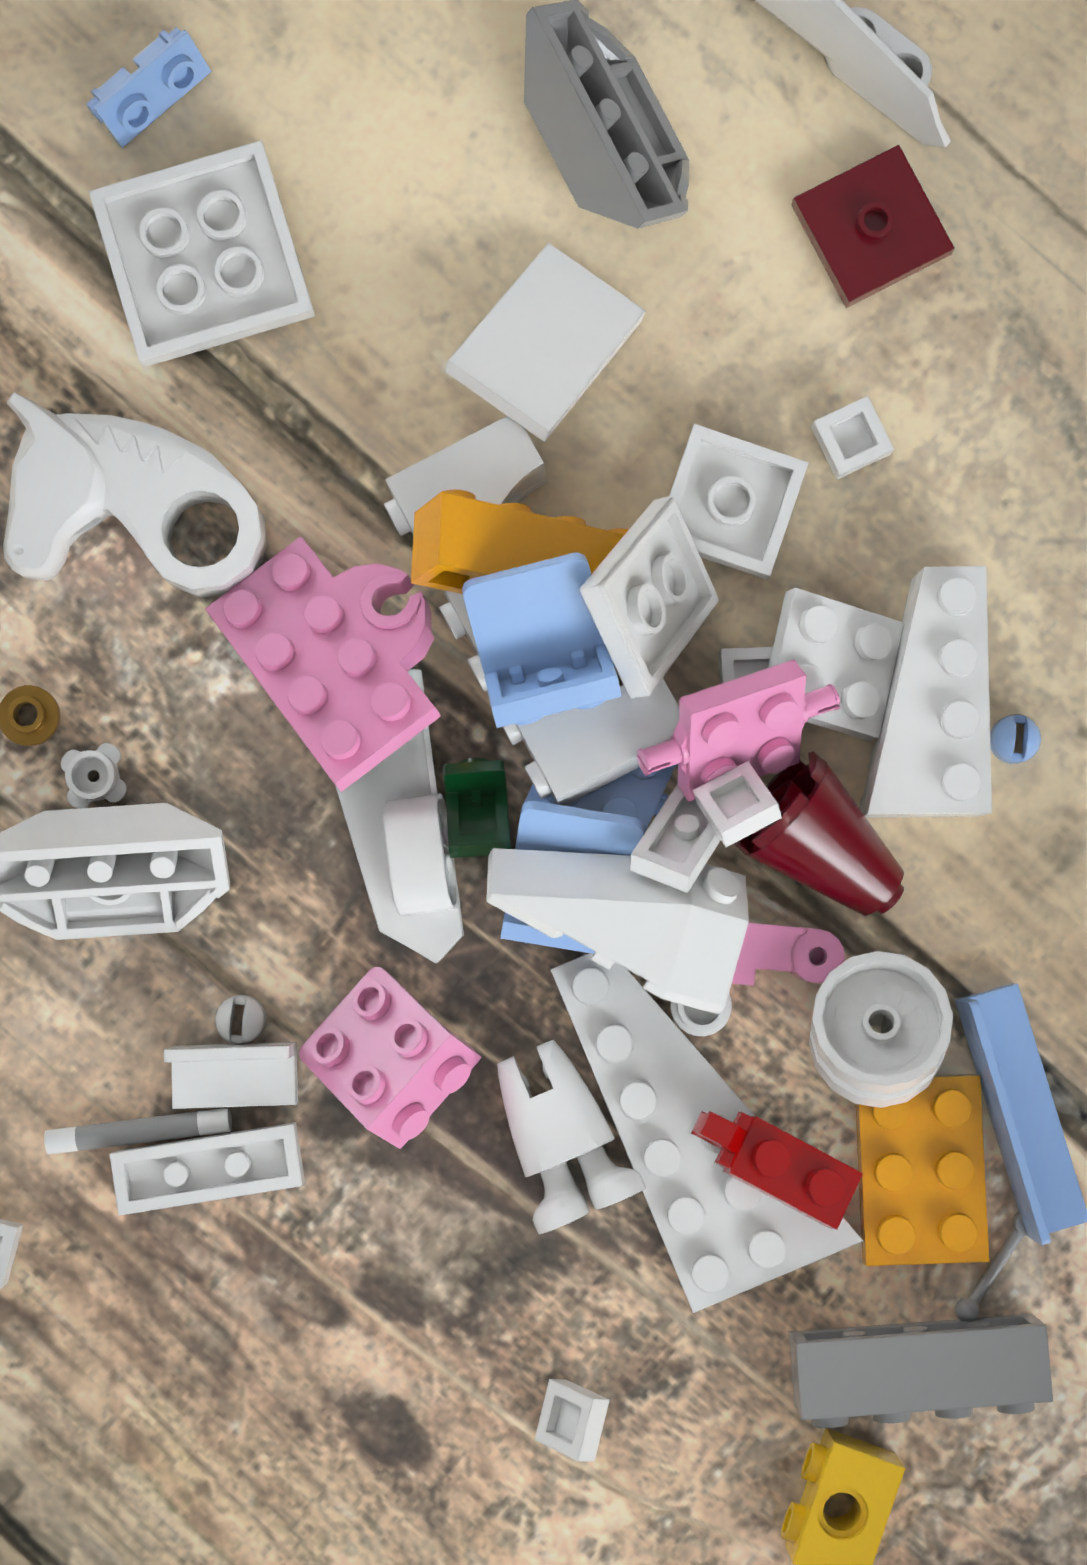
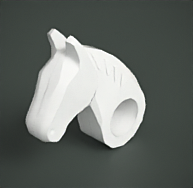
M15 392L7 400V404L26 427L12 465L9 511L3 544L4 559L17 574L31 580L47 581L56 577L66 561L70 546L79 536L97 526L108 516H115L122 522L156 570L170 585L200 598L224 595L260 567L268 548L264 515L244 486L205 449L165 429L136 420L112 415L54 414L36 402ZM205 502L224 504L233 510L237 516L239 531L236 544L227 557L215 565L205 567L185 565L177 559L173 551L171 538L174 524L184 511L195 504Z

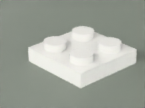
M694 424L669 496L675 499L700 557L768 580L809 462Z
M793 588L785 592L768 668L795 660L806 674L805 693L823 688L828 684H832L836 688L840 698V708L809 718L808 723L867 741L879 739L904 622L805 590Z

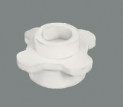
M104 743L96 751L87 750L79 752L78 750H70L64 754L61 759V768L65 771V780L69 787L67 800L73 807L78 809L87 808L91 802L104 799L116 803L125 797L127 785L120 779L118 763L121 760V753L117 747ZM93 770L99 773V779L96 782L89 780V773Z

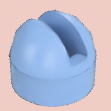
M1014 714L997 721L990 731L991 751L999 760L1005 763L1018 764L1031 759L1037 753L1041 744V733L1038 726L1032 719L1024 715ZM1016 723L1024 726L1022 753H1013L1016 740Z

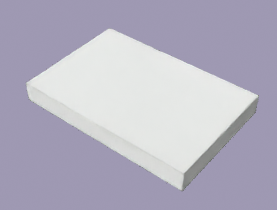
M548 243L450 357L445 372L545 442L638 327L646 311Z
M672 496L653 500L579 589L630 699L649 696L719 601L678 505Z

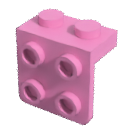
M374 967L367 972L302 1045L299 1052L302 1062L367 1130L399 1149L408 1140L415 1138L425 1129L431 1114L450 1093L457 1091L466 1083L471 1069L482 1058L467 1042L443 1026L390 973L381 967Z

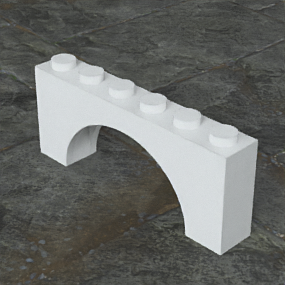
M506 416L385 479L393 499L384 503V506L399 535L402 536L410 531L413 535L414 512L441 491L451 489L465 490L473 493L476 496V500L498 505L503 503H521L534 490L547 483L544 462L525 428ZM442 590L448 603L440 606L439 609L456 640L467 635L477 654L467 661L482 690L486 692L488 690L463 594ZM662 678L649 696L630 699L625 686L620 685L622 697L606 700L594 708H574L543 716L531 724L503 726L511 744L515 745L524 741L534 762L524 767L540 798L543 799L552 794L557 805L567 806L639 768L637 759L638 749H644L670 740L679 722V706L665 680Z

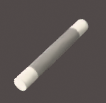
M227 1107L46 1130L44 1143L46 1153L50 1155L218 1134L232 1131V1118L230 1108Z

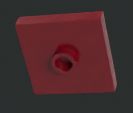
M900 145L794 197L791 203L846 308L950 256L955 249Z

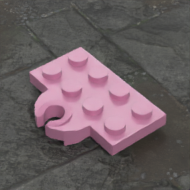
M300 536L206 607L205 610L333 783L342 792L441 717L435 706L408 673L411 668L426 656L435 639L432 634L431 609L421 591L409 597L406 607L400 613L391 616L380 614L381 606L387 598L393 595L407 594L414 586L408 574L400 569L377 563L354 566L333 577L302 536Z

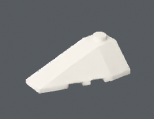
M493 848L488 856L486 902L551 938L562 937L565 934L595 951L591 960L609 970L614 962L646 979L643 989L661 999L718 1015L723 1011L749 923L745 875L705 864L689 892L686 893L630 871V855Z

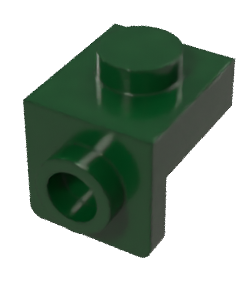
M474 757L464 759L459 763L445 764L443 766V777L446 792L450 858L487 856L493 848L511 849L504 761H489L484 758Z

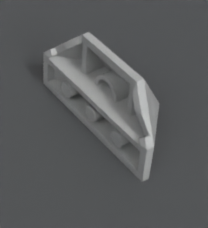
M579 0L532 7L526 14L524 103L578 207L637 229L682 217L688 211L686 195L689 186V159L636 57L607 28L589 18V10Z

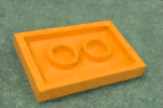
M935 1075L926 1089L905 1103L883 1108L855 1104L858 1171L863 1173L859 1182L861 1238L863 1240L861 1242L862 1263L865 1266L989 1262L980 1075Z

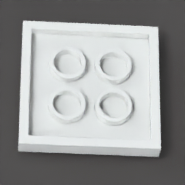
M262 140L89 191L138 360L143 368L315 317Z

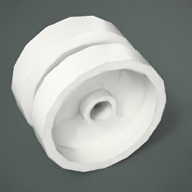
M875 951L850 957L829 972L815 997L809 1038V1047L815 1069L832 1091L855 1104L883 1108L908 1102L930 1085L943 1062L945 1052L949 1046L953 1013L946 990L928 968L905 955ZM871 1026H880L882 1033L875 1032Z

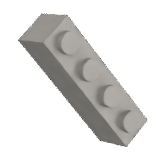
M1033 1314L981 1317L969 1322L954 1319L789 1332L794 1406L802 1420H811V1425L814 1427H842L849 1424L848 1417L873 1415V1420L879 1423H901L911 1419L910 1412L935 1411V1416L939 1418L959 1419L972 1416V1408L997 1406V1411L1004 1414H1025L1035 1410L1034 1403L1053 1402L1047 1325Z

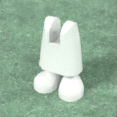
M554 1039L536 1046L543 1063V1072L546 1078H549L553 1089L532 1097L528 1088L530 1086L528 1079L522 1073L514 1056L497 1063L503 1103L524 1175L529 1177L540 1173L544 1184V1199L533 1214V1223L538 1234L562 1227L585 1216L590 1211L566 1163L574 1158L578 1159L588 1193L595 1210L620 1202L646 1188L639 1172L629 1168L618 1167L607 1156L603 1145L614 1140L615 1137L585 1082Z

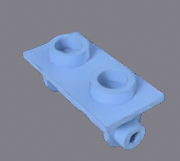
M175 27L170 33L162 30L158 34L159 37L132 59L138 67L134 73L130 74L123 67L98 89L94 88L91 91L93 98L86 103V106L100 123L106 125L122 148L212 72L185 29L181 32Z

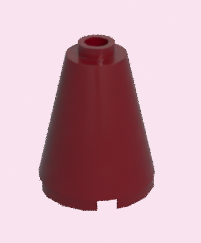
M814 751L809 752V764L805 765L799 759L798 764L780 771L766 785L778 803L782 818L734 844L743 854L863 916L871 915L876 911L879 914H883L898 902L904 892V886L901 884L904 870L828 763Z

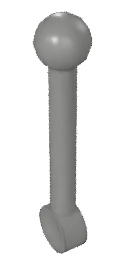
M1019 1211L1012 1219L1014 1229L970 1295L961 1298L956 1303L955 1312L960 1320L969 1322L974 1321L978 1317L980 1312L978 1304L1022 1238L1028 1236Z

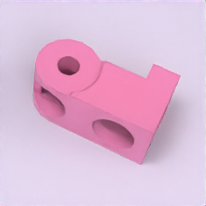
M748 923L732 984L754 986L755 969L788 971L797 979L811 983H823L829 972L844 962V948L836 936L831 932L821 929Z

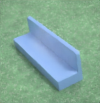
M1011 983L956 999L955 1003L977 1075H980L981 1089L1018 1211L1022 1215L1028 1237L1040 1245L1051 1243L1049 1233L1086 1223L1087 1209L1019 986L1016 983Z

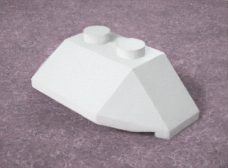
M168 803L43 811L0 832V912L17 923L56 940L179 932L202 913L216 897L220 898L230 887L222 830Z

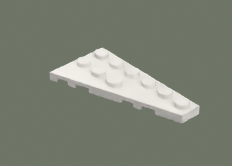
M588 953L550 969L634 1170L641 1174L646 1188L642 1191L693 1313L863 1241L844 1218H842L837 1230L825 1227L724 1173V1168L715 1163L720 1149L691 1134L701 1111L707 1114L711 1111L731 1122H734L738 1112H743L749 1116H754V1114L626 968L614 962L609 970L591 960L593 954Z

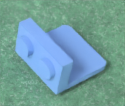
M571 553L472 578L466 581L462 587L463 598L483 668L491 709L497 728L511 724L527 725L538 721L543 716L574 708L590 709L602 704L606 700L622 697L612 658L579 591L581 586L591 576L588 560L581 553Z
M528 801L521 808L515 849L631 856V853L644 835L645 824L636 817L539 801ZM504 913L500 939L592 954L595 952L565 934L562 937L551 938L508 913Z

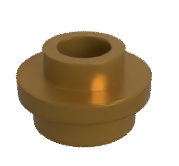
M24 685L14 688L5 695L0 703V729L14 743L23 746H37L48 741L58 729L60 723L59 705L48 691L38 686ZM33 704L37 710V718L33 724L22 726L18 720V713L23 706Z

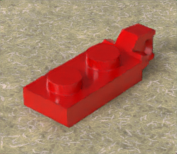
M701 1111L691 1131L692 1135L720 1149L715 1163L724 1168V1173L830 1229H838L863 1175L860 1171L757 1116H749L743 1112H738L734 1122H731L711 1111L708 1114Z

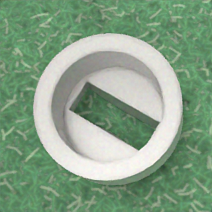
M236 995L227 998L218 1007L215 1015V1025L218 1033L226 1041L233 1044H246L258 1038L263 1032L266 1025V1013L262 1004L254 997ZM235 1004L245 1005L242 1018V1035H232Z

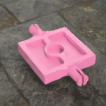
M791 660L679 698V722L673 736L668 741L644 749H638L637 759L639 766L647 776L653 772L678 764V786L688 802L695 800L694 789L747 761L759 777L778 773L789 766L799 763L801 734L804 723L809 718L832 710H838L840 708L839 694L832 684L805 693L806 674L795 660Z

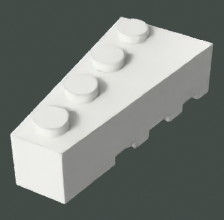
M986 566L924 567L911 579L902 618L904 626L879 739H876V742L873 744L864 795L861 797L859 805L866 818L978 817L992 813Z

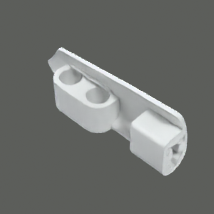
M754 0L825 55L827 67L834 76L923 145L946 148L951 142L940 120L934 93L928 87L932 76V65L929 57L920 47L875 12L862 7L850 8L843 0Z
M410 669L408 673L424 692L421 670ZM427 726L341 792L337 786L336 790L379 931L432 962L438 963L464 936L455 862L454 858H450L448 848L446 803L443 795L437 793L429 726Z

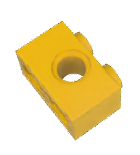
M825 1428L820 1444L815 1442L810 1444L801 1471V1478L807 1480L799 1504L792 1501L788 1506L781 1528V1539L786 1540L785 1546L792 1564L873 1565L905 1471L904 1465L895 1452L829 1428ZM847 1493L854 1497L853 1505L845 1515L830 1517L823 1513L824 1505L832 1495Z

